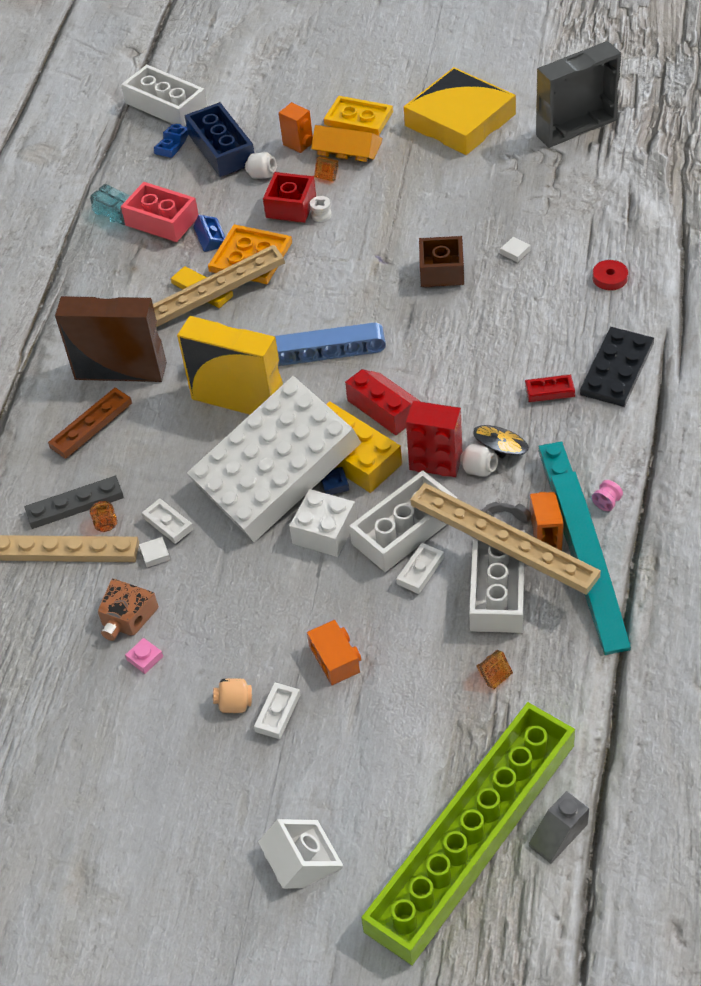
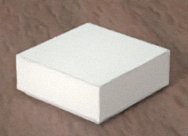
M512 237L500 248V254L518 263L530 252L531 245Z
M163 537L139 544L147 568L170 560Z

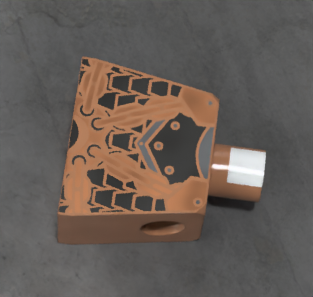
M112 578L98 609L101 623L105 626L101 631L102 636L110 641H114L119 632L130 636L135 635L159 608L155 593Z

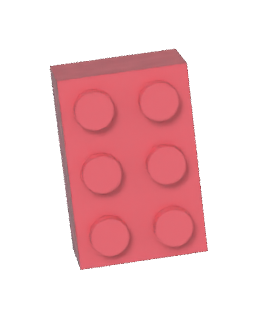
M143 182L121 206L125 226L174 242L179 241L199 215L194 197L147 182Z

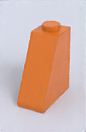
M555 492L530 494L533 536L562 551L563 519Z

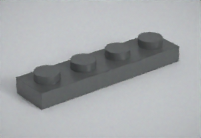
M115 475L26 505L24 508L31 529L123 499L124 496Z

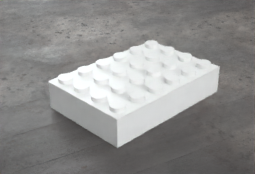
M292 376L192 467L187 474L255 542L300 501L309 489L315 487L357 448L361 441L350 425L296 377Z

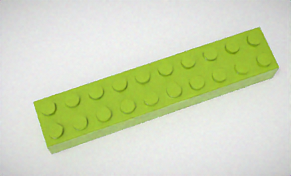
M527 702L361 917L363 932L413 966L573 749L575 729Z

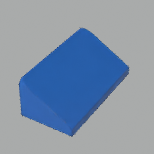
M198 215L193 227L203 251L208 252L219 249L225 239V235L216 217Z

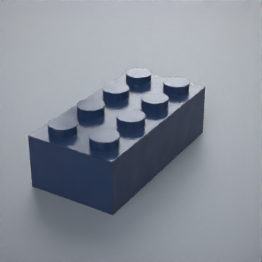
M221 102L184 115L188 135L219 177L245 168L248 157L255 153L253 143Z

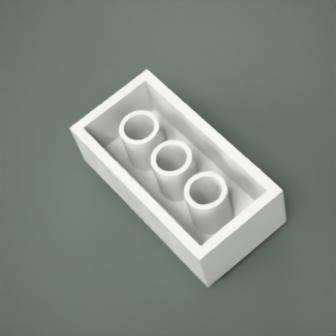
M145 65L121 84L126 104L171 124H181L185 127L184 115L207 107L204 88L149 65Z
M423 470L349 525L351 544L384 572H387L419 547L421 543H424L447 525L411 506L410 499L424 483L457 498Z
M473 537L469 611L470 631L523 633L524 563Z

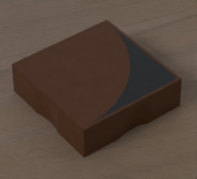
M61 296L55 318L74 380L162 382L167 361L162 340L157 332V319L151 298L118 297L104 299Z

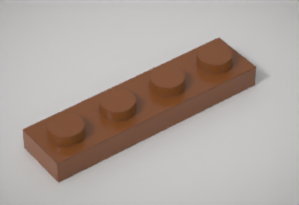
M114 387L48 442L50 449L66 459L132 404L131 397Z

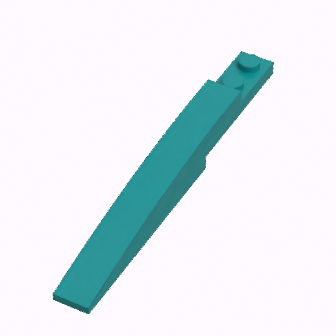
M563 442L539 445L538 452L551 491L555 492L563 519V533L570 554L601 570L598 581L589 593L584 595L604 655L630 651V642L595 527L577 474L571 468Z

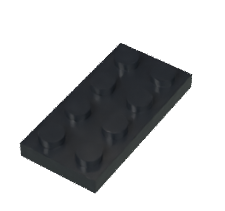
M610 326L580 388V395L625 407L654 345V337Z

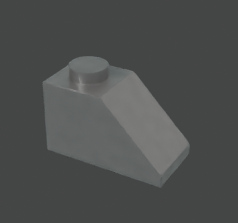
M566 791L546 812L529 842V847L551 864L588 825L589 808Z

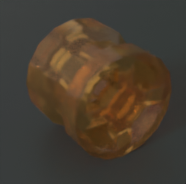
M100 501L90 508V515L96 530L107 532L115 528L118 520L113 505L110 502Z

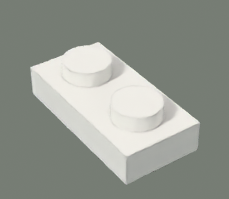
M158 499L142 512L144 520L175 544L193 530V525L190 521L161 499Z
M421 543L396 578L397 585L420 594L444 559V552Z
M275 682L254 725L255 732L281 739L300 697V690Z

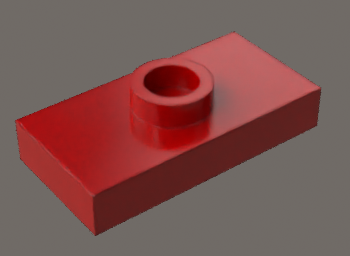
M571 374L525 380L528 402L575 397V388Z

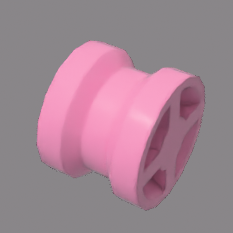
M604 480L600 484L599 490L592 494L591 499L599 509L611 511L615 507L616 501L622 498L623 491L617 483L611 480Z

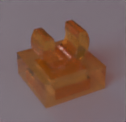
M322 156L317 157L314 177L331 182L335 181L339 167L338 160Z
M496 650L490 656H487L483 662L476 665L487 686L493 689L513 674L504 652Z

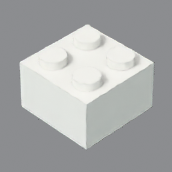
M309 489L289 525L292 544L338 557L350 535L349 525L357 520L355 501Z

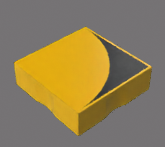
M453 67L404 106L405 126L467 155L480 145L490 133L499 129L516 115V95Z
M193 316L188 317L177 334L192 400L250 415L283 385L278 369L279 357L275 336L246 329H236Z

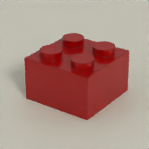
M274 172L263 197L265 217L305 223L311 210L310 201L316 197L314 176Z

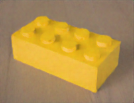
M329 401L326 405L354 429L361 441V444L335 468L343 467L346 478L371 493L402 465L401 445Z

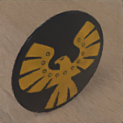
M480 425L474 428V437L484 446L494 450L500 458H504L506 454L522 455L528 451L529 446L527 442L512 431L492 425Z

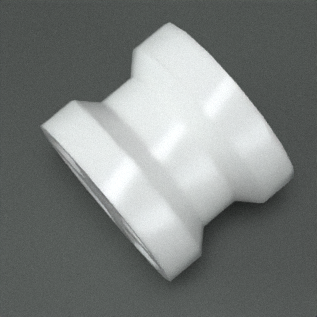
M317 196L310 201L311 217L314 221L325 222L331 218L329 198Z

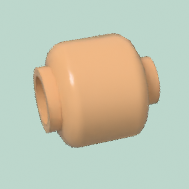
M242 678L221 679L218 688H213V704H218L219 710L222 713H244L247 706H251L252 687L247 685L246 680Z

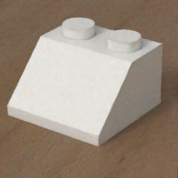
M277 819L258 841L265 858L270 863L283 889L305 888L343 867L318 820Z

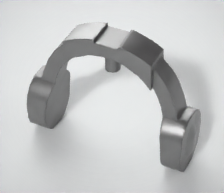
M493 502L481 510L493 517V513L506 511L512 513L515 518L523 523L531 520L530 511L522 504L514 506L507 503Z

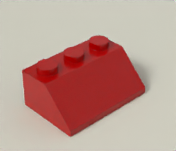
M361 369L345 381L347 401L394 435H398L406 428V420L412 402H421L379 372Z

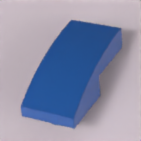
M172 124L163 131V140L154 146V154L172 158L180 150L188 137L187 127H183L181 124Z

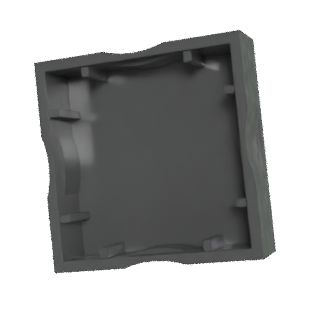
M609 41L537 68L536 136L548 148L573 139L583 132L595 130L617 121V87L620 78L621 52Z

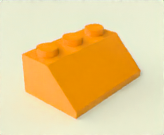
M315 125L311 149L317 151L319 156L329 157L330 153L336 154V158L348 160V156L355 157V161L367 162V159L374 160L383 138L370 132Z

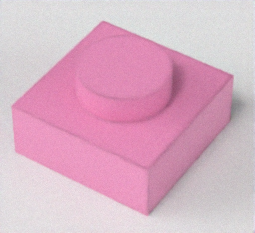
M145 638L141 639L125 654L127 661L144 674L163 658L162 651Z

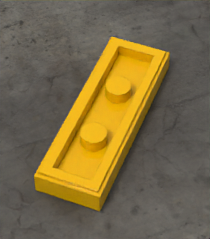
M184 266L170 279L173 285L185 289L207 277ZM233 290L208 303L221 308L233 297Z

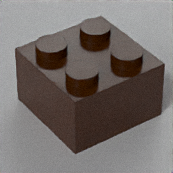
M462 236L419 238L421 287L464 285Z

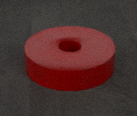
M604 260L594 266L592 280L601 289L617 290L627 283L628 268L622 262Z

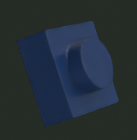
M343 467L333 469L321 480L326 494L334 495L349 491V484Z

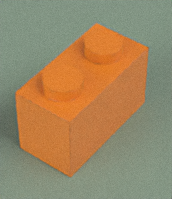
M291 102L279 112L282 142L284 146L302 153L311 146L313 140L310 110Z
M332 620L307 632L309 647L331 685L360 673L359 662L362 661L361 655L356 646L351 647L346 629L344 627L340 628L336 620Z

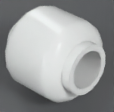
M268 152L253 153L248 157L245 169L250 177L255 180L267 179L272 177L277 169L275 158Z
M471 444L462 452L460 462L467 474L486 477L496 470L498 456L494 450L484 445Z

